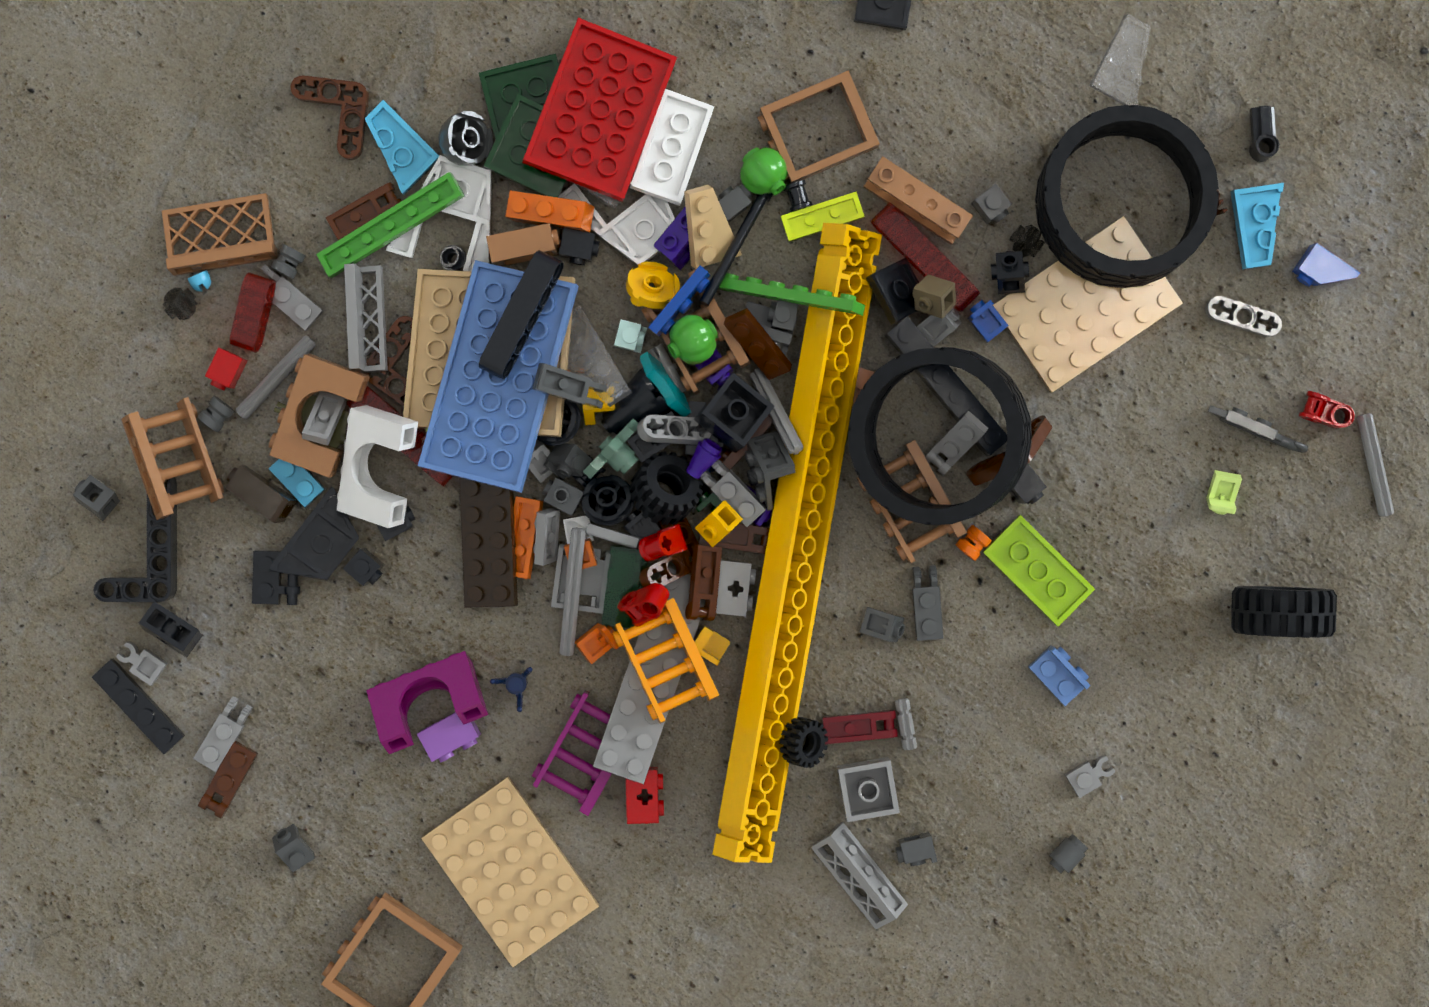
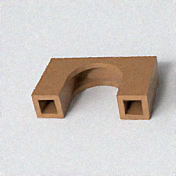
M304 354L303 358H299L295 367V373H298L295 382L291 383L288 387L286 398H289L286 408H282L279 413L277 422L280 423L277 433H274L270 439L269 448H271V452L269 455L330 478L336 475L344 451L329 445L302 439V431L304 429L302 423L303 407L313 394L320 391L330 392L354 402L362 401L370 376L358 371L349 370L347 367L315 355Z

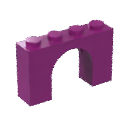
M465 651L452 654L448 658L436 663H429L421 669L411 673H404L396 679L379 683L375 687L366 690L380 743L388 754L414 745L407 721V714L412 702L426 691L440 689L449 692L455 712L463 724L488 715L474 665Z

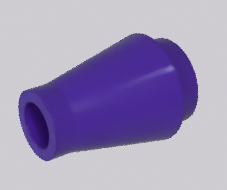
M704 438L702 442L699 441L690 464L686 469L687 473L699 479L707 469L721 458L722 448L709 438Z

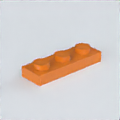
M520 496L515 497L514 503L516 577L531 579L535 556L533 547L536 538L534 523L537 512L543 509L544 501Z

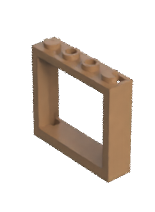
M385 892L381 899L376 896L367 908L371 912L367 919L360 918L352 931L356 935L351 942L346 939L337 953L341 956L336 963L331 961L323 971L322 975L326 978L321 985L353 1007H375L335 978L384 908L446 951L408 1006L422 1007L463 946Z

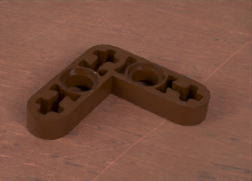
M304 75L294 78L290 87L292 94L298 100L342 106L337 150L347 160L357 159L363 150L365 118L367 117L369 93L365 86L353 81ZM303 82H306L308 87L316 88L315 83H319L317 87L318 97H314L315 93L313 91H305L304 95H301V92L297 90V86H302ZM327 85H334L337 88V94L332 99H327L323 96V89ZM342 86H345L344 90L350 93H354L355 88H358L363 96L358 97L357 102H354L351 96L343 95ZM351 114H356L360 117V124L356 128H348L346 125V118ZM345 131L351 134L359 133L358 137L353 136L352 144L357 148L352 150L351 154H348L343 149L344 145L349 144V136L344 135Z
M409 316L399 317L386 333V344L394 342L398 347V352L395 356L387 357L388 371L392 375L386 379L384 386L380 385L384 381L380 377L373 376V378H369L371 384L402 406H404V401L401 398L405 396L407 379L393 368L409 347L411 333L403 334L401 339L405 340L403 345L391 336L393 333L399 336L402 328L399 327L401 323L407 324L410 321V328L412 329L413 318ZM376 350L368 358L367 366L380 365V354ZM380 371L384 375H388V371ZM394 379H400L404 384V389L399 394H393L390 391L389 385Z
M1045 415L1031 421L1032 443L1028 463L1034 458L1052 429V425ZM1005 452L985 459L967 471L966 475L974 486L995 478L1005 457Z
M687 518L682 521L679 520L677 524H680L688 549L670 555L644 568L640 573V582L643 587L652 583L665 586L691 573L692 562L689 561L688 557H693V546L699 544ZM659 521L662 529L673 526L670 522L668 525H662L661 521ZM669 562L676 566L675 575L668 569ZM660 572L661 577L653 581L651 576Z

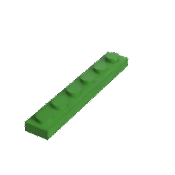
M448 172L316 255L328 277L333 278L344 271V264L358 263L465 197L453 174Z
M730 273L725 275L718 288L722 291L781 300L863 316L865 305L857 302V297L841 293L840 298L833 297L832 292L817 289L816 293L808 292L809 288L793 285L792 289H787L783 283L770 281L769 285L761 284L762 280L753 277H746V281L738 280L739 276Z

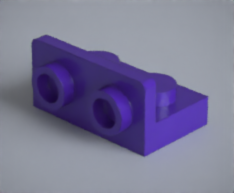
M686 207L683 208L654 243V247L665 255L680 271L690 260Z

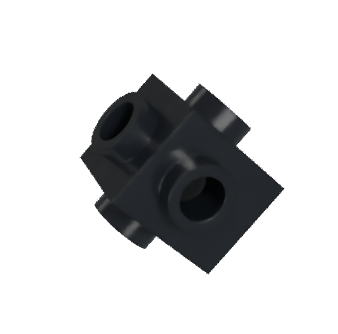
M1022 251L996 253V264H991L992 280H997L998 295L1025 293L1024 278L1029 277L1028 261L1023 262Z

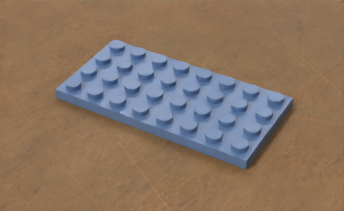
M475 260L418 462L420 468L522 493L549 394L532 389L539 363L557 367L579 287L577 284L562 280L557 281L511 372L505 379H501L479 368V360L524 271Z

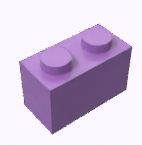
M456 712L417 733L431 762L439 759L440 763L454 756L453 750L461 746L465 750L478 743L476 738L481 735L474 721L463 724Z

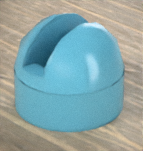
M207 270L188 278L191 287L198 292H203L201 284L206 289H209L211 286V278Z

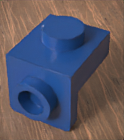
M981 300L970 309L973 314L968 317V320L988 343L1009 325L994 308V303L991 300L986 304Z

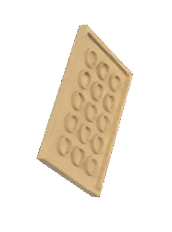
M1124 216L1085 242L1094 250L1112 258L1127 261L1152 258ZM1057 261L1025 283V293L1008 294L993 306L1009 325L1007 330L1049 392L1052 393L1179 307L1183 302L1166 277L1144 286L1128 288L1097 285L1081 278Z
M509 776L421 838L512 967L599 907V903Z

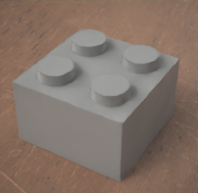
M889 757L836 766L847 822L900 813Z

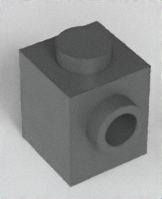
M996 183L971 203L986 224L993 219L998 223L1009 214L1006 209L1012 205Z
M556 477L554 482L548 481L542 494L546 495L544 502L573 516L582 500L584 491Z

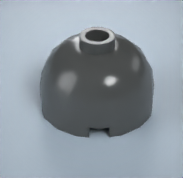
M463 111L449 117L441 126L438 136L442 154L449 161L459 166H472L488 157L493 146V134L491 129H487L483 123L485 119L473 111Z

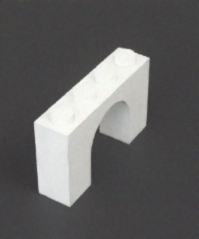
M368 405L350 408L347 418V435L344 442L343 465L340 471V488L337 494V511L386 528L404 524L407 498L384 491L374 483L368 470V456L375 444L396 451L414 448L418 421Z

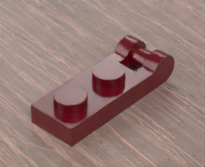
M896 710L822 717L823 728L827 730L824 736L828 737V741L825 744L898 737L897 728L894 727ZM883 720L884 729L877 730L876 721Z

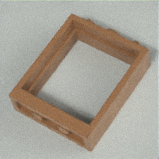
M849 70L761 107V116L757 117L762 131H768L771 138L768 141L769 148L777 150L785 160L788 172L785 180L788 179L790 184L809 178L872 151L880 145ZM840 85L864 142L796 171L772 114Z

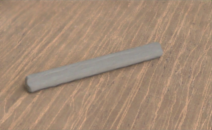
M578 527L572 528L570 535L559 651L563 656H572L575 648L586 534L585 529Z

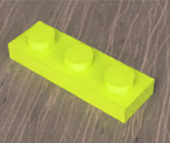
M856 191L782 215L781 220L788 242L822 232L823 223L846 224L862 219L865 216Z

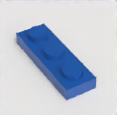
M700 265L648 328L659 337L662 333L667 335L675 323L673 320L679 313L684 314L693 303L691 298L696 292L702 293L709 285L710 281L708 278L711 276L709 272Z

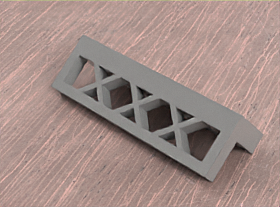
M355 263L344 264L349 370L360 373L388 371L383 267L381 265L359 267ZM376 273V283L368 290L363 285V274ZM370 297H373L377 301V309L370 316L364 311V304ZM373 322L378 327L379 334L371 342L366 338L365 330ZM374 348L380 354V365L367 366L366 356Z
M844 822L837 825L826 837L811 846L812 850L875 929L897 919L907 907V902ZM828 844L833 850L834 856L829 855L822 846ZM840 866L847 868L851 873L850 876L844 875L840 870ZM856 887L862 888L866 892L867 897L861 896ZM873 908L879 909L885 917L879 919L873 912Z

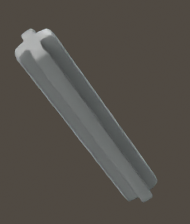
M304 336L235 410L237 414L243 419H248L295 369L299 358H303L304 354H309L316 346V343L309 336Z
M759 368L755 369L750 374V378L757 392L774 405L769 415L790 454H799L803 450L802 442L770 381Z
M1371 413L1362 414L1357 417L1378 515L1382 517L1394 514V508L1374 418Z

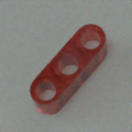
M250 272L244 277L230 334L231 345L254 353L260 350L275 293L276 282L274 280Z

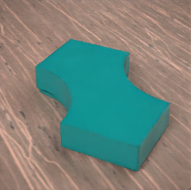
M648 352L642 354L640 361L646 377L658 388L667 405L682 417L689 415L691 409L685 394L671 380L663 364Z

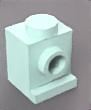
M621 319L614 346L641 354L647 328L641 324Z

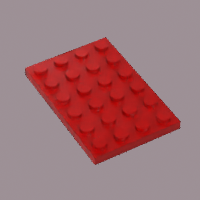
M578 18L522 163L623 202L677 57Z

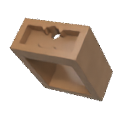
M550 223L486 236L491 263L498 266L531 261L533 255L538 250L551 256L558 255L557 248H560L561 245L559 232H557V229H553Z

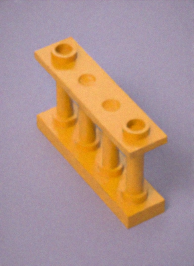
M674 598L667 600L665 609H663L660 617L650 620L639 627L633 626L626 630H623L621 623L615 624L616 631L612 633L618 647L624 646L650 702L646 706L652 720L658 719L659 724L665 722L662 713L698 696H701V698L706 696L708 701L719 696ZM666 623L669 625L672 623L676 632L672 635L673 638L635 655L629 643L630 639ZM676 647L684 649L687 655L684 662L646 679L640 664ZM688 671L689 673L695 672L699 682L695 683L694 687L657 703L651 690L652 688Z

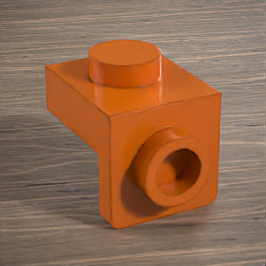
M600 623L594 625L575 641L576 647L590 664L597 661L611 648L616 650L619 648L612 634L615 632L613 628L609 625L606 627Z

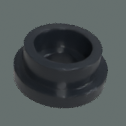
M457 245L445 247L440 254V262L443 268L451 271L460 270L466 262L465 251ZM457 255L455 262L452 263V257Z

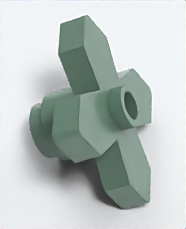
M632 419L614 439L609 435L599 446L602 450L600 454L586 467L583 473L591 479L607 462L615 471L625 474L638 460L634 455L635 452L625 443L637 430L638 422Z

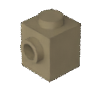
M927 274L913 289L915 310L943 319L956 305L955 283Z

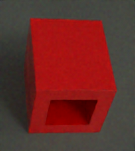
M218 347L205 377L212 380L210 383L212 386L225 391L226 387L234 389L248 360Z

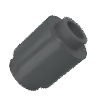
M1072 834L1069 838L1065 837L1049 855L1052 858L1050 864L1059 873L1062 874L1065 870L1069 874L1086 856L1084 853L1088 848Z

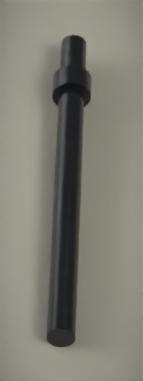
M772 193L757 195L709 285L700 298L699 302L702 305L708 307L766 201H770L772 198Z

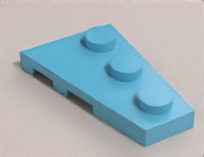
M382 100L368 114L365 121L378 147L381 149L401 193L404 195L436 163L439 155Z
M1284 183L1230 191L1242 270L1272 264L1276 238L1275 226L1277 216L1280 213L1279 201Z

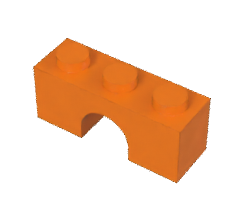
M510 191L505 217L515 222L534 225L550 223V225L590 233L595 207L585 201Z

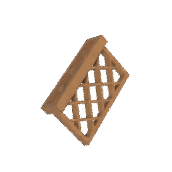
M266 193L162 210L168 256L166 265L167 269L174 276L278 258L277 248L274 244L269 200ZM262 202L263 210L257 218L246 212L252 203ZM227 207H234L239 212L229 223L220 215ZM208 211L213 216L205 227L194 221L200 212ZM181 215L187 220L177 232L171 227L170 217ZM243 215L254 221L246 233L235 227ZM217 219L227 225V228L219 238L209 231ZM191 223L201 229V232L193 242L183 236ZM260 225L266 230L267 240L255 241L250 235ZM233 229L243 237L236 245L229 246L224 242V239ZM208 234L216 242L210 249L203 250L197 245ZM180 238L190 244L185 253L174 255V245Z

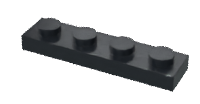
M114 658L109 660L92 676L93 680L163 754H166L185 736Z

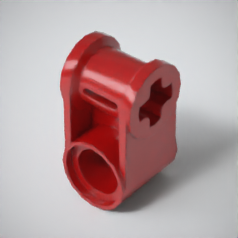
M1313 391L1307 392L1308 399L1303 412L1299 413V417L1335 429L1348 427L1352 424L1355 417L1354 410L1347 404L1332 400L1325 395ZM1338 409L1342 410L1345 414V420L1341 424L1336 422L1334 418V413Z
M680 524L661 529L655 534L642 538L639 542L640 555L646 561H652L662 556L667 557L688 549Z
M652 583L626 594L620 600L617 607L632 619L634 626L639 627L650 620L660 617L670 594L663 585Z

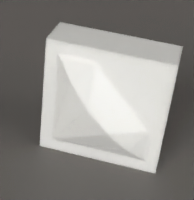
M586 515L563 519L567 544H570L572 528H583L586 531L588 523H591ZM586 532L585 539L590 538L591 541H594L593 536Z

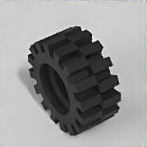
M803 717L793 718L791 720L792 724L787 723L786 725L788 730L782 731L781 735H784V739H780V744L783 745L780 748V752L784 753L782 757L787 760L786 762L804 768H812L814 764L820 763L818 758L823 759L825 756L822 751L823 749L827 750L828 747L824 745L828 741V737L824 736L827 730L818 721ZM806 737L805 745L802 748L803 740Z

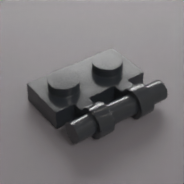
M253 551L252 604H280V595L287 594V605H297V597L300 595L298 576L288 574L287 586H281V573L269 570L270 565L281 551Z

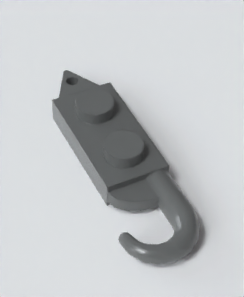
M1211 405L1208 409V412L1219 417L1220 421L1292 451L1301 453L1308 451L1307 445L1278 433V430L1271 428V422L1261 418H1257L1256 421L1247 417L1248 413L1241 409L1233 407L1232 410H1222Z

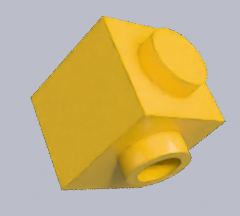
M724 500L695 529L714 547L743 519Z

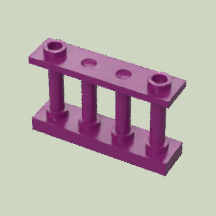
M585 690L583 695L577 693L570 706L574 711L544 765L538 763L531 777L536 779L532 785L536 788L541 780H544L577 798L578 803L582 804L579 811L589 816L612 773L594 768L592 764L560 747L568 733L599 750L602 740L574 725L573 722L580 710L605 724H608L611 715L585 701L590 693ZM554 756L590 775L591 780L595 781L591 789L585 788L582 790L548 771L547 769Z

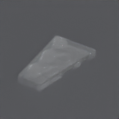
M1130 14L1124 15L1089 86L1122 105H1138V91L1143 77L1141 72L1143 60L1146 58L1151 26Z

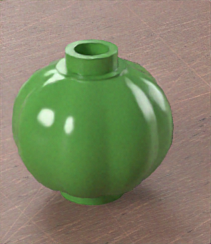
M757 147L744 156L740 178L747 190L757 195L772 193L775 196L785 189L786 184L784 182L788 172L785 160L777 150L766 147L759 149Z
M685 315L678 319L671 327L669 333L670 344L667 347L674 359L679 357L688 364H700L713 355L716 349L715 339L718 338V333L710 320H703L698 315Z

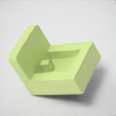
M1218 470L1214 471L1206 497L1210 510L1222 515L1227 513L1235 514V500L1242 481L1241 475Z

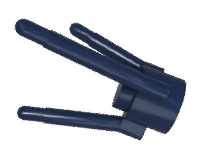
M528 667L523 673H512L508 678L502 677L490 680L491 684H505L508 692L516 695L518 712L522 711V692L527 687L528 681L526 677L532 672L533 669L531 667Z

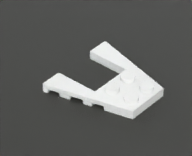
M575 183L558 197L585 201L591 204ZM645 194L608 224H606L594 208L591 230L638 265L642 262H648L659 253L654 247V243L675 218L667 201Z
M440 155L422 188L448 172L452 173L465 197L448 206L442 212L476 222L463 271L472 272L475 260L490 263L486 236L491 234L492 171L474 165L459 166ZM422 223L390 242L386 251L413 258Z

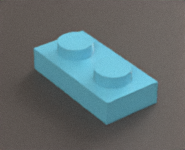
M280 459L269 468L304 507L312 503L325 490L319 481L305 468Z

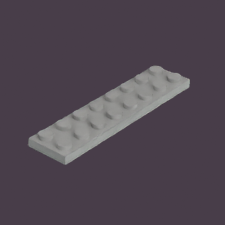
M668 567L669 571L675 575L676 570ZM687 574L664 587L668 589L670 594L668 600L675 599L694 639L701 618L698 617L696 620H691L685 616L691 575ZM700 599V607H704L705 599ZM666 623L639 635L633 650L635 655L673 638L672 635L676 632L672 623L669 625ZM676 647L640 664L646 679L684 662L687 655L683 648L678 649ZM629 661L593 767L644 784L665 722L659 724L658 719L652 720L646 707L650 702L631 661ZM681 675L651 689L657 703L674 696ZM669 710L666 711V712H664V713H662L663 716H664V718H665V720H666V717H667V715H668Z

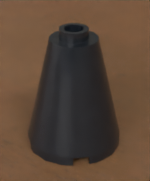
M642 368L615 398V410L602 413L603 420L601 422L610 434L614 432L618 435L632 419L639 423L648 415H665L673 411V409L667 405L658 388L646 377L645 371Z

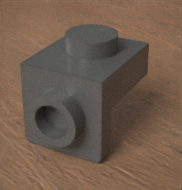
M295 824L281 829L273 836L275 853L292 872L315 859L314 852L299 836L298 828Z

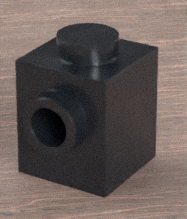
M564 228L559 255L560 257L570 258L569 263L585 266V261L592 263V257L598 256L600 241H596V234Z
M361 548L343 569L362 586H366L369 583L373 585L382 576L383 573L380 570L385 565L366 548Z

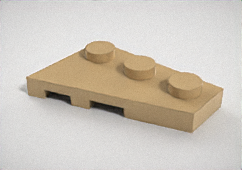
M704 185L684 191L691 266L697 269L700 265L705 267L721 262L734 239V235L713 187ZM739 250L738 254L736 255V257L742 255V253H741L740 250Z

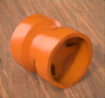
M971 525L967 529V535L964 538H960L955 545L968 557L976 561L980 556V551L984 547H988L992 540L977 527Z

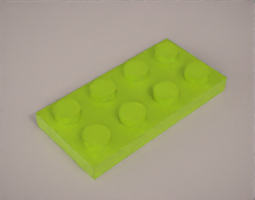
M1018 515L982 551L1057 627L1095 590L1021 515Z

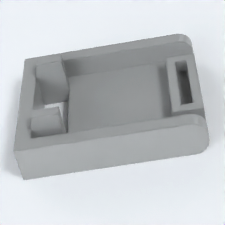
M559 544L551 607L564 609L568 559L564 555L565 544ZM593 548L598 563L596 566L582 569L580 586L581 595L592 596L591 606L579 605L578 611L604 614L612 551L606 550L605 560H600L601 549Z

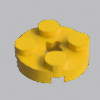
M642 262L638 264L637 268H632L629 271L626 280V290L631 297L630 301L633 305L652 309H664L680 290L679 278L675 273L674 276L667 271L668 267L661 263ZM649 283H654L657 288L649 286Z

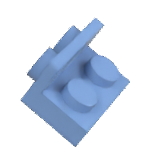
M1050 646L1028 668L1066 706L1084 688L1088 689L1090 687V684L1086 681L1089 676L1079 666L1074 668L1068 662L1071 657L1062 647L1056 649Z

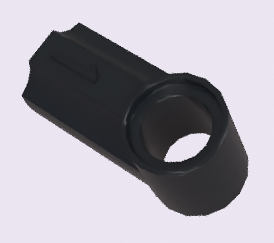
M1259 106L1250 109L1251 145L1249 153L1255 161L1264 162L1277 153L1280 144L1276 137L1274 107ZM1260 142H1264L1269 146V153H1264L1260 150Z

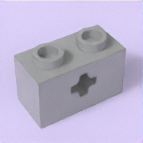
M721 560L716 614L746 617L747 611H752L753 595H748L749 585H755L756 569H751L752 563ZM734 581H739V586L743 587L742 591H738L737 596L732 595V590H728V586L733 585Z

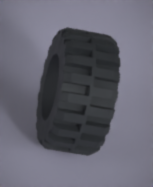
M1237 586L1232 591L1231 628L1234 633L1245 635L1302 638L1332 637L1336 632L1337 595L1331 589Z

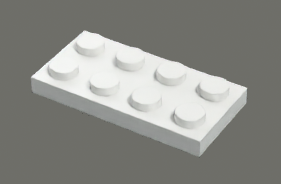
M665 89L630 188L680 206L714 106Z

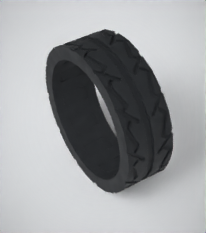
M1139 105L1112 106L1084 117L1070 127L1054 147L1037 181L1035 196L1037 223L1046 244L1050 245L1048 248L1058 261L1070 271L1097 285L1128 288L1144 286L1164 278L1184 263L1197 250L1207 237V232L1210 231L1217 214L1219 198L1217 172L1209 152L1204 148L1205 145L1195 132L1179 119L1152 107ZM1107 136H1129L1147 141L1170 156L1183 175L1190 199L1187 226L1175 248L1163 255L1150 259L1127 261L1112 258L1094 250L1077 235L1064 213L1060 188L1061 175L1066 160L1078 148L1090 141Z
M954 347L917 349L892 359L877 369L864 384L852 407L848 432L849 453L855 472L863 486L885 509L905 520L925 525L954 524L973 518L1001 502L1015 487L1028 463L1032 443L1031 417L1021 391L1013 379L995 362L976 352ZM934 364L957 367L976 376L991 390L999 402L1006 420L1007 445L999 472L989 486L975 498L953 505L933 504L919 500L905 492L892 480L884 468L877 450L876 426L884 399L891 389L906 375L921 367Z

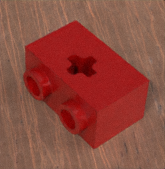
M649 767L644 784L626 779L627 824L659 823V816H664V800H659L658 790H663V774H658V767ZM642 789H647L648 794H652V796L648 797V801H643V798L638 796L642 793Z

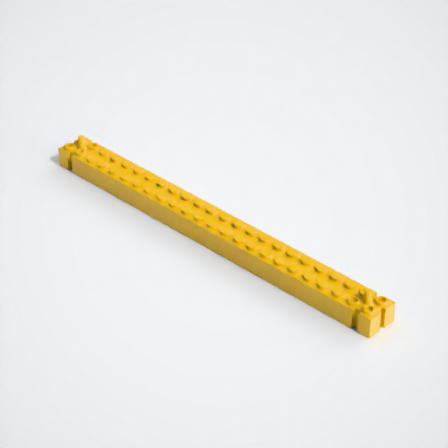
M823 223L820 244L824 248H821L818 252L811 293H816L817 289L832 292L833 297L840 298L841 293L857 297V302L865 305L863 316L817 307H808L789 419L803 444V450L797 455L789 453L795 464V473L778 478L718 819V828L721 829V833L716 834L712 854L732 862H750L751 860L757 863H772L775 842L771 841L772 832L778 830L789 763L786 762L787 760L782 757L784 753L780 752V748L783 747L780 744V739H784V735H781L782 731L788 730L786 728L787 723L792 724L791 720L793 718L797 719L872 296V289L866 277L876 272L877 266L872 265L874 256H879L882 239L881 234L861 230V228L849 224Z

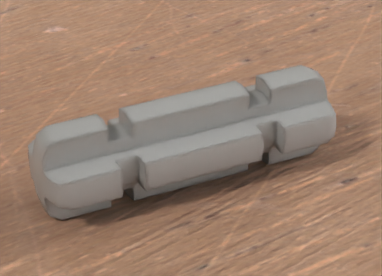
M908 698L898 699L895 701L896 711L899 712L897 718L900 735L903 736V739H901L902 747L904 750H913L917 748L916 738L913 737L915 731L912 713L909 712L911 709L910 701Z

